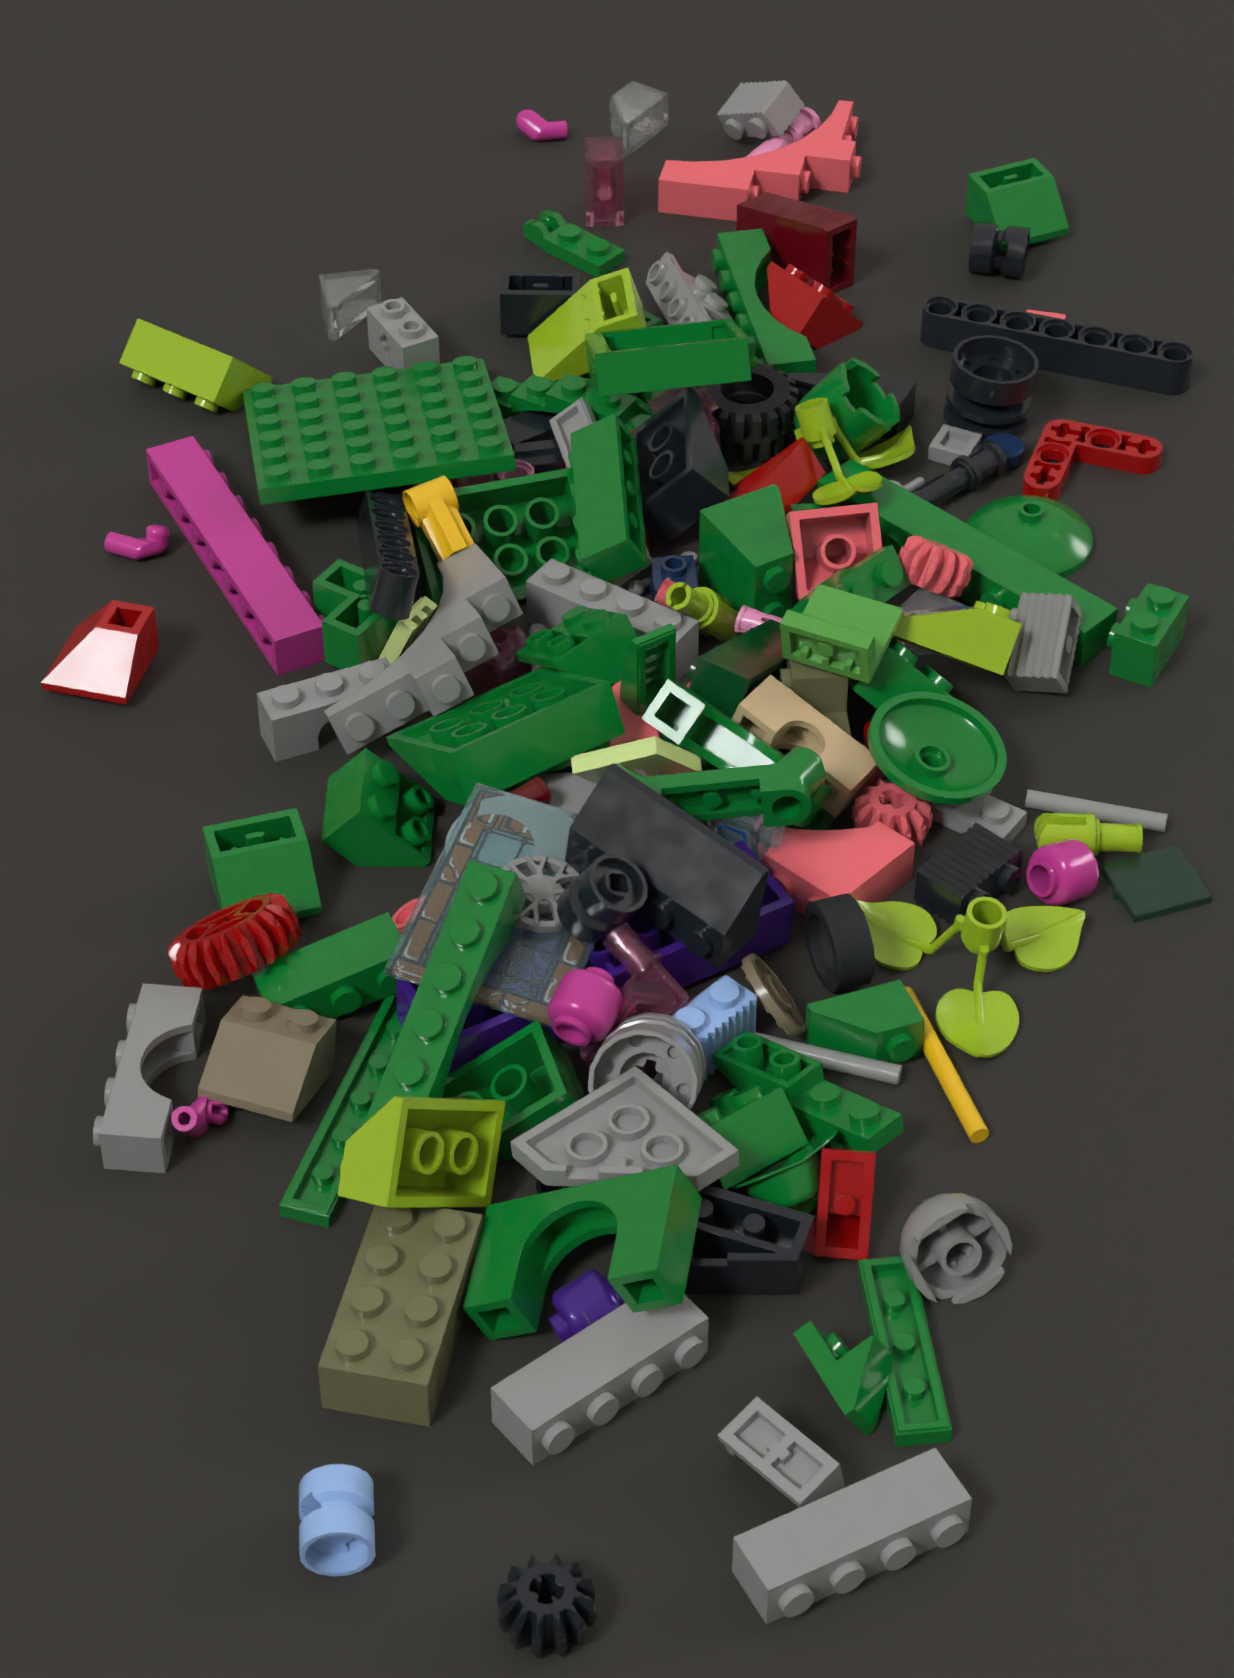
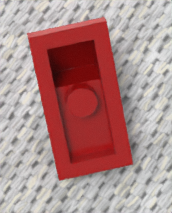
M822 1147L814 1256L852 1260L868 1259L876 1152Z

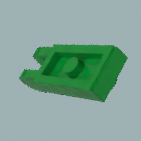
M548 209L540 213L539 222L532 219L523 225V233L530 243L533 242L534 245L542 248L544 252L596 278L603 276L625 262L624 249L581 229L577 225L569 222L566 223L561 214L553 212V210L550 211Z

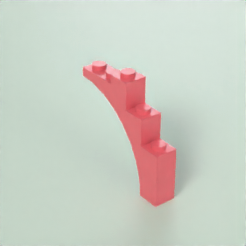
M839 100L832 114L819 128L802 139L773 151L722 161L692 162L666 160L658 180V212L737 221V204L766 192L798 201L801 200L802 193H809V189L849 193L852 180L859 179L861 171V157L855 156L856 141H853L857 137L859 117L853 116V102Z

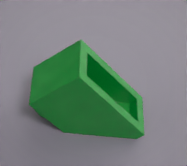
M899 979L807 1004L805 1040L810 1045L889 1063L904 1062L910 1058L921 1056L925 1020Z

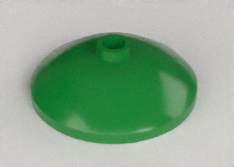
M1034 495L1003 497L979 508L967 521L968 525L1063 578L1080 570L1087 563L1092 553L1093 534L1087 522L1072 508L1050 498Z
M923 691L896 695L880 705L868 728L869 750L880 770L900 789L925 801L950 805L978 801L989 795L998 786L1005 772L1007 762L1006 750L1002 738L995 727L973 707L947 695Z

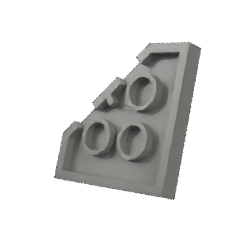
M636 1066L511 1141L512 1157L547 1186L573 1187L677 1164L698 1192L739 1166V1150Z

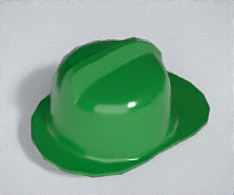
M834 1128L808 1139L807 1145L771 1164L757 1176L733 1186L732 1189L744 1187L752 1198L809 1213L814 1209L819 1196L820 1169L816 1152L835 1137L838 1133L837 1130Z

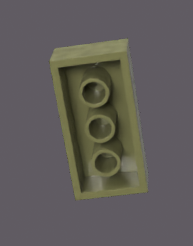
M378 1205L374 1206L318 1364L322 1408L427 1427L431 1426L466 1316L463 1305L483 1226L482 1214L441 1207L386 1208Z

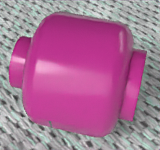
M1065 839L1043 845L1035 850L1029 859L1026 877L1030 890L1040 901L1051 906H1062L1090 896L1097 887L1099 869L1094 853L1086 844L1079 840Z
M589 967L587 970L573 969L563 975L549 1001L547 1009L552 1029L558 1037L572 1045L586 1046L589 1043L600 1042L608 1036L623 1003L621 992L614 984V978L608 972L598 967Z

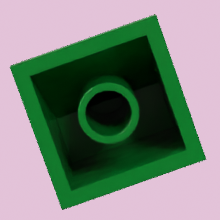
M772 484L700 510L698 579L705 587L712 589L730 601L731 607L738 612L743 605H746L760 612L783 618L786 611L791 610L794 553L779 487Z

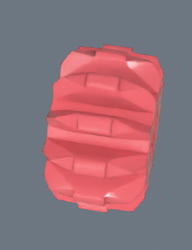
M921 536L908 537L905 546L901 547L898 555L911 584L947 598L961 596L964 587H967L971 578L970 572L974 565L970 557L958 552V550Z
M877 779L874 787L862 786L861 793L855 798V804L852 805L851 819L853 820L854 828L870 827L877 821H880L913 841L915 847H922L923 840L928 835L929 828L932 826L933 814L930 813L931 806L929 801L908 794L894 783H885L881 779Z

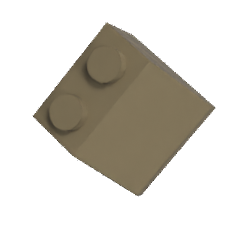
M243 995L221 1019L198 1086V1097H208V1100L293 1122L334 1072L337 1020L317 1015V1013L308 1009H294L271 1003L262 997Z

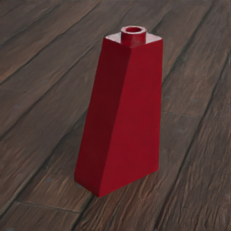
M769 192L737 204L736 231L762 228L771 249L770 261L784 270L788 264H791L834 293L854 285L857 236L856 217Z

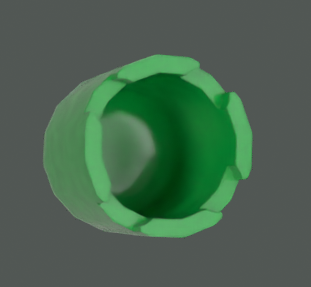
M851 358L848 362H842L836 366L797 404L799 405L815 398H827L832 416L836 417L839 428L856 454L886 434L900 421V409L894 393L891 392L886 396L883 389L876 382L881 378V375L866 362L856 358ZM795 411L794 424L795 428L799 429L800 425ZM834 435L835 441L832 443L838 462H845L850 458ZM825 447L811 448L816 457L830 463Z

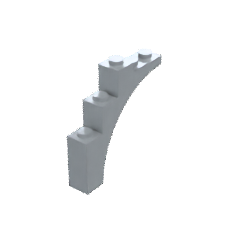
M476 543L437 563L443 576V594L437 611L413 644L378 676L356 692L324 710L347 755L427 711H430L435 717L473 696L474 693L464 673L499 654L489 632L517 618L523 612L506 577Z

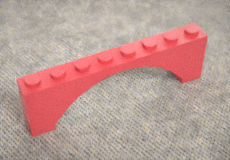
M621 681L613 685L612 690L625 733L609 740L611 744L609 747L653 736L659 738L660 731L641 719L644 713L636 716L621 701ZM744 817L722 818L707 825L708 828L718 835L717 822L746 833V846L769 869V873L794 901V909L803 915L809 902L849 893L859 901L882 902L908 882L913 874L915 843L880 821H877L870 827L844 830H807L780 826L764 828V823ZM721 827L723 836L729 842L743 841L741 834Z

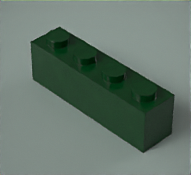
M769 619L754 628H750L749 631L733 637L730 641L716 646L711 651L697 656L687 673V681L690 682L689 689L732 718L739 703L770 674L779 681V669L787 668V659L783 658L780 623Z

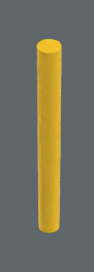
M905 987L925 1020L922 1043L923 1053L972 1143L983 1142L988 1138L989 1130L913 989Z

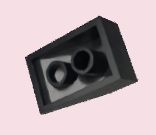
M688 387L631 433L636 439L644 527L667 544L681 533H687L693 528L695 523L700 520V510L724 502L729 497L727 465L699 397L692 387Z

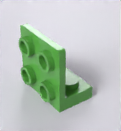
M817 585L803 613L787 610L780 623L783 658L870 684L903 617L902 609L825 585Z

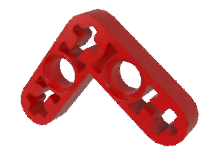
M1065 419L1050 421L1044 427L1024 472L1022 495L1041 496L1057 501L1074 461L1135 474H1152L1160 468L1163 446L1155 438ZM1097 445H1101V446H1107V447H1110V448H1099V447H1096V446H1097ZM1046 460H1052V461H1057V462H1060V463H1048V462H1045V461H1046ZM1041 479L1046 481L1044 485L1041 484Z

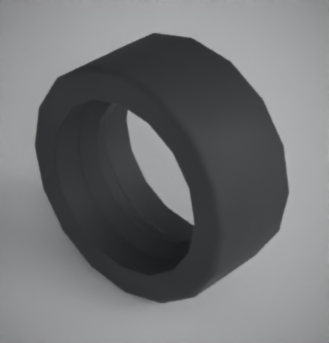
M849 893L809 902L804 913L805 939L812 965L821 984L829 992H838L869 984L875 972L874 945L864 912L857 900Z

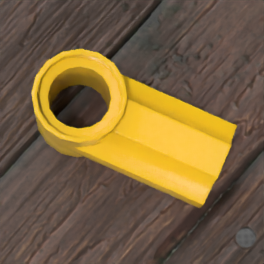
M440 476L403 491L404 505L412 523L418 528L422 527L439 562L474 544L458 512L459 504L456 493L446 476Z

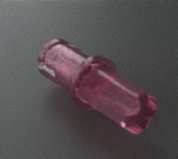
M628 923L618 926L603 941V946L619 960L631 975V983L637 984L640 982L668 1014L672 1015L688 1002L689 996L687 992L662 966L663 956L660 953L654 954Z

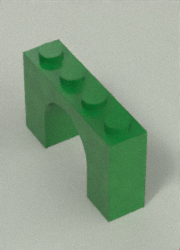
M676 1164L490 1204L487 1206L463 1309L489 1341L537 1332L546 1288L554 1269L569 1252L580 1244L607 1234H616L608 1281L633 1313L682 1304L702 1197Z

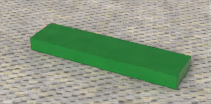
M901 1256L858 1260L857 1273L871 1336H875L893 1355V1364L884 1398L895 1447L951 1442V1422L919 1289L908 1277Z

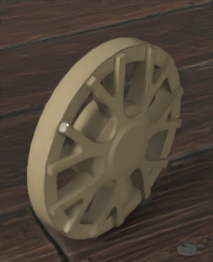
M750 953L742 959L741 968L746 974V980L754 988L755 996L763 1003L766 1012L771 1013L777 1025L783 1028L787 1035L799 1036L806 1030V1026L795 1002L769 966L759 956Z

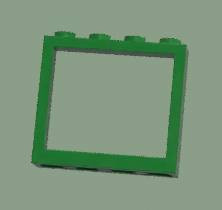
M731 318L585 333L589 376L599 397L751 381L750 369L757 368L755 343H751V338H747L746 333H743L742 328H739Z

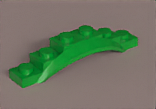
M568 373L560 380L555 381L532 374L523 384L502 376H498L491 382L502 418L504 419L523 411H545L559 414L582 397L591 406L596 421L615 413L629 431L637 429L656 413L649 405L632 393L599 397L591 379Z

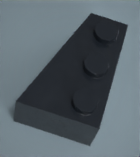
M711 1185L698 1191L702 1201L685 1294H798L815 1252V1216Z

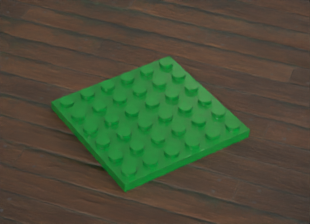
M461 356L455 358L453 362L436 364L432 361H422L408 369H395L394 367L384 366L374 369L372 373L356 375L353 372H340L334 374L332 378L319 380L311 377H301L289 384L282 385L263 382L242 391L260 505L419 484L443 475L449 480L516 470L515 454L483 358L476 359L473 356Z

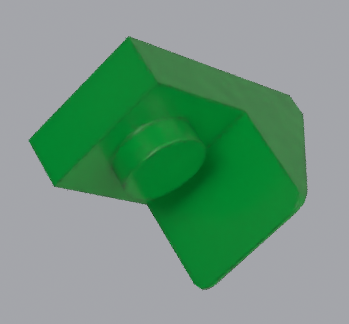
M810 1320L793 1334L843 1414L865 1436H868L876 1429L893 1364V1355L875 1336L868 1337L849 1351L835 1331L826 1336Z

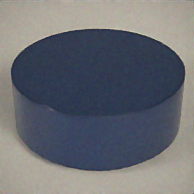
M998 433L990 435L985 439L997 443L1004 451L1008 465L1006 470L1016 468L1023 462L1024 443L1020 438L1011 434Z

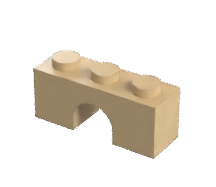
M771 674L739 703L732 717L733 720L775 749L793 750L797 746H802L816 752L824 765L825 783L833 788L822 808L835 818L861 793L862 786L868 785L878 767L871 752L864 745L848 735L829 718L822 715Z

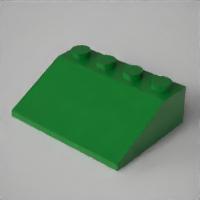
M572 468L454 488L459 504L458 512L473 542L477 544L506 577L518 603L526 601V581L551 558L585 572L579 565L575 549L579 547L578 533L573 523V516L576 515V503L570 489L571 484L574 483ZM408 515L420 578L428 598L436 605H439L443 594V576L437 566L439 561L422 527H416Z
M539 668L386 738L389 746L445 800L465 805L466 808H472L478 793L483 792L493 795L504 789L515 790L531 781L532 776L543 771H557L568 767L574 755L608 748L611 745L609 740L624 734L625 730L610 681Z

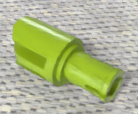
M676 582L668 588L666 592L667 605L686 616L698 620L700 635L707 638L715 637L720 641L732 639L738 634L734 631L739 612L733 609L730 601L707 587L692 589L684 582Z
M1043 813L1036 818L1033 826L1038 848L1065 839H1074L1086 844L1094 853V856H1097L1099 851L1135 852V854H1140L1142 851L1143 828L1141 823H1100L1099 818H1095L1094 813Z

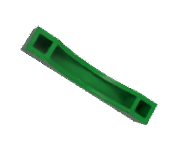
M763 229L717 233L716 249H711L710 254L712 270L714 273H719L721 294H727V307L730 316L735 315V324L742 328L747 338H751V343H755L757 363L773 366L775 370H782L785 373H815L816 359L807 337L777 321L764 308L758 298L761 291L768 285L767 267L770 264L771 249Z
M469 860L364 1124L394 1096L443 1098L453 1055L467 1015L488 971L499 954L509 944L527 899L517 873Z

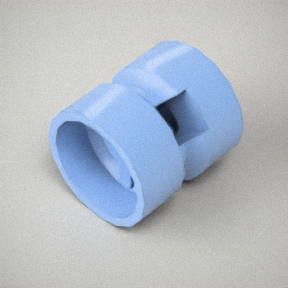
M345 1464L324 1465L311 1470L303 1476L299 1483V1515L301 1520L299 1525L300 1562L308 1570L316 1574L331 1577L348 1576L361 1572L371 1565L375 1558L374 1520L371 1518L374 1516L373 1479L366 1471L356 1466Z

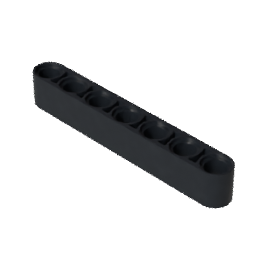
M932 296L923 302L920 340L925 346L933 349L954 352V348L961 341L973 336H1001L1018 341L1031 349L1039 360V370L1165 395H1180L1189 389L1194 351L1189 345L1179 341L947 296Z
M398 487L363 491L356 527L369 608L373 613L385 618L406 620L411 614L420 573L408 515L403 501V492Z

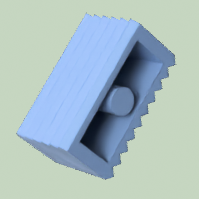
M727 975L719 978L671 1015V1017L686 1024L700 1040L706 1058L705 1080H707V1074H714V1069H718L713 1063V1053L746 1030L752 1033L756 1031L757 997Z

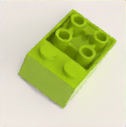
M629 268L589 280L528 335L533 375L555 381L560 380L566 373L574 376L588 373L585 333L647 327L643 305Z

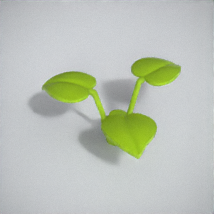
M827 398L811 399L795 407L800 425L799 429L794 430L796 441L803 437L813 449L825 447L837 482L824 485L815 490L812 497L813 501L818 505L844 502L852 499L856 494H867L883 486L881 475L872 471L860 472L848 478L844 477L832 443L835 441L834 435L850 459L869 469L881 468L910 457L916 450L912 428L909 425L887 441L856 454L839 428L836 417L832 416ZM758 467L742 472L728 471L730 485L734 488L733 485Z
M978 897L969 903L966 915H957L954 924L935 940L937 927L932 916L925 909L911 903L899 901L871 903L857 900L870 928L875 962L888 969L905 971L914 969L921 961L922 952L929 955L935 954L954 935L961 931V939L966 948L978 955L973 991L954 989L947 992L938 1002L935 1020L940 1033L951 1044L974 1057H982L984 1059L1003 1053L1014 1040L1019 1026L1017 1006L1008 994L1002 991L983 992V980L988 953L996 949L999 943H1001L1002 950L1005 952L1014 951L1018 963L1027 969L1038 972L1061 970L1072 961L1076 954L1081 929L1085 920L1084 910L1059 906H1026L1006 911V908L1000 901L991 897Z

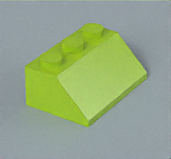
M137 318L119 362L134 370L132 378L154 387L156 380L165 383L163 391L185 400L187 393L197 396L194 404L214 413H217L219 406L233 412L237 411L244 405L242 391L250 389L258 383H271L273 378L232 356Z
M394 1096L345 1141L344 1155L340 1167L341 1175L338 1196L386 1208L487 1207L491 1204L506 1101Z

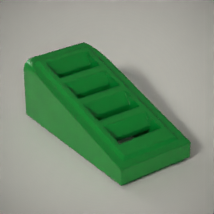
M671 623L631 640L620 685V699L636 716L646 712L667 679L675 681L676 628Z

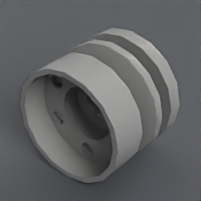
M646 1012L626 1018L610 1031L589 1068V1094L634 1066L646 1073L644 1065L649 1059L657 1062V1074L654 1079H651L691 1110L705 1081L706 1058L700 1040L686 1024L667 1014Z

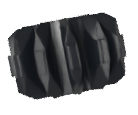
M557 1553L549 1563L541 1564L532 1554L527 1563L528 1569L511 1566L510 1572L507 1575L508 1583L500 1584V1589L497 1592V1606L500 1607L498 1611V1624L502 1628L503 1633H510V1641L513 1643L515 1650L532 1644V1652L537 1659L544 1652L545 1648H553L563 1657L567 1650V1642L583 1646L584 1640L587 1638V1628L594 1627V1623L597 1620V1605L594 1604V1601H596V1588L592 1579L583 1578V1570L580 1568L579 1562L563 1568L562 1561Z

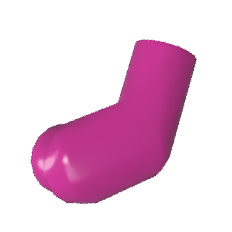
M529 109L522 110L516 117L518 129L532 141L567 139L568 137L566 120L547 122L535 111Z
M149 525L146 528V538H133L111 531L105 538L104 549L106 552L133 560L162 554L170 544L167 542L169 530L161 525Z
M198 1097L190 1106H180L174 1110L171 1117L174 1128L185 1136L199 1138L207 1133L210 1124L223 1125L227 1122L229 1105L208 1100V1097Z

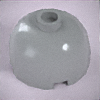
M943 1193L924 1200L910 1213L902 1228L899 1252L908 1277L927 1299L937 1302L935 1298L942 1300L953 1297L951 1300L953 1304H965L984 1296L1001 1280L1005 1273L1002 1264L1006 1259V1252L1008 1251L1011 1255L1012 1241L1007 1226L982 1200L965 1193Z

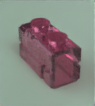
M618 136L585 138L586 226L614 227L624 225L623 140Z

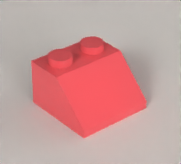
M877 503L791 511L785 515L794 553L792 579L798 601L840 569L854 566L882 547Z

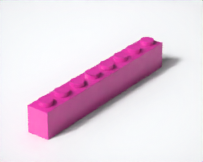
M193 436L146 449L151 486L276 674L279 676L325 661L322 631L324 616H317L314 612L308 593L305 590L300 591L296 586L290 567H283L279 561L274 544L265 541L258 521L255 518H249L242 498L239 495H233L226 475L223 472L218 473L215 469L210 452L207 449L202 450Z

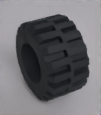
M757 363V368L750 369L751 381L697 386V389H695L725 460L732 462L743 461V463H752V461L757 460L760 462L767 461L769 457H774L791 445L793 440H796L794 412L798 404L799 391L796 388V382L788 378V374L784 371L775 370V367L770 365H760Z

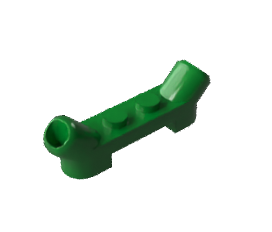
M802 746L795 747L776 764L643 777L631 769L617 764V766L698 821L763 814L764 828L792 825L806 819L812 806L810 796L825 784V769L822 759L813 750Z

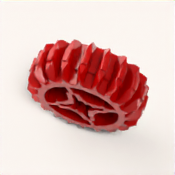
M267 893L265 895H256L251 899H243L233 905H227L217 912H212L211 915L204 919L197 920L194 925L185 928L181 934L177 935L167 949L171 959V967L177 979H180L185 987L212 990L219 985L226 986L232 981L242 980L245 976L258 972L259 969L266 965L273 964L275 959L286 955L289 949L294 948L302 935L298 925L299 920L292 905L288 904L284 895Z

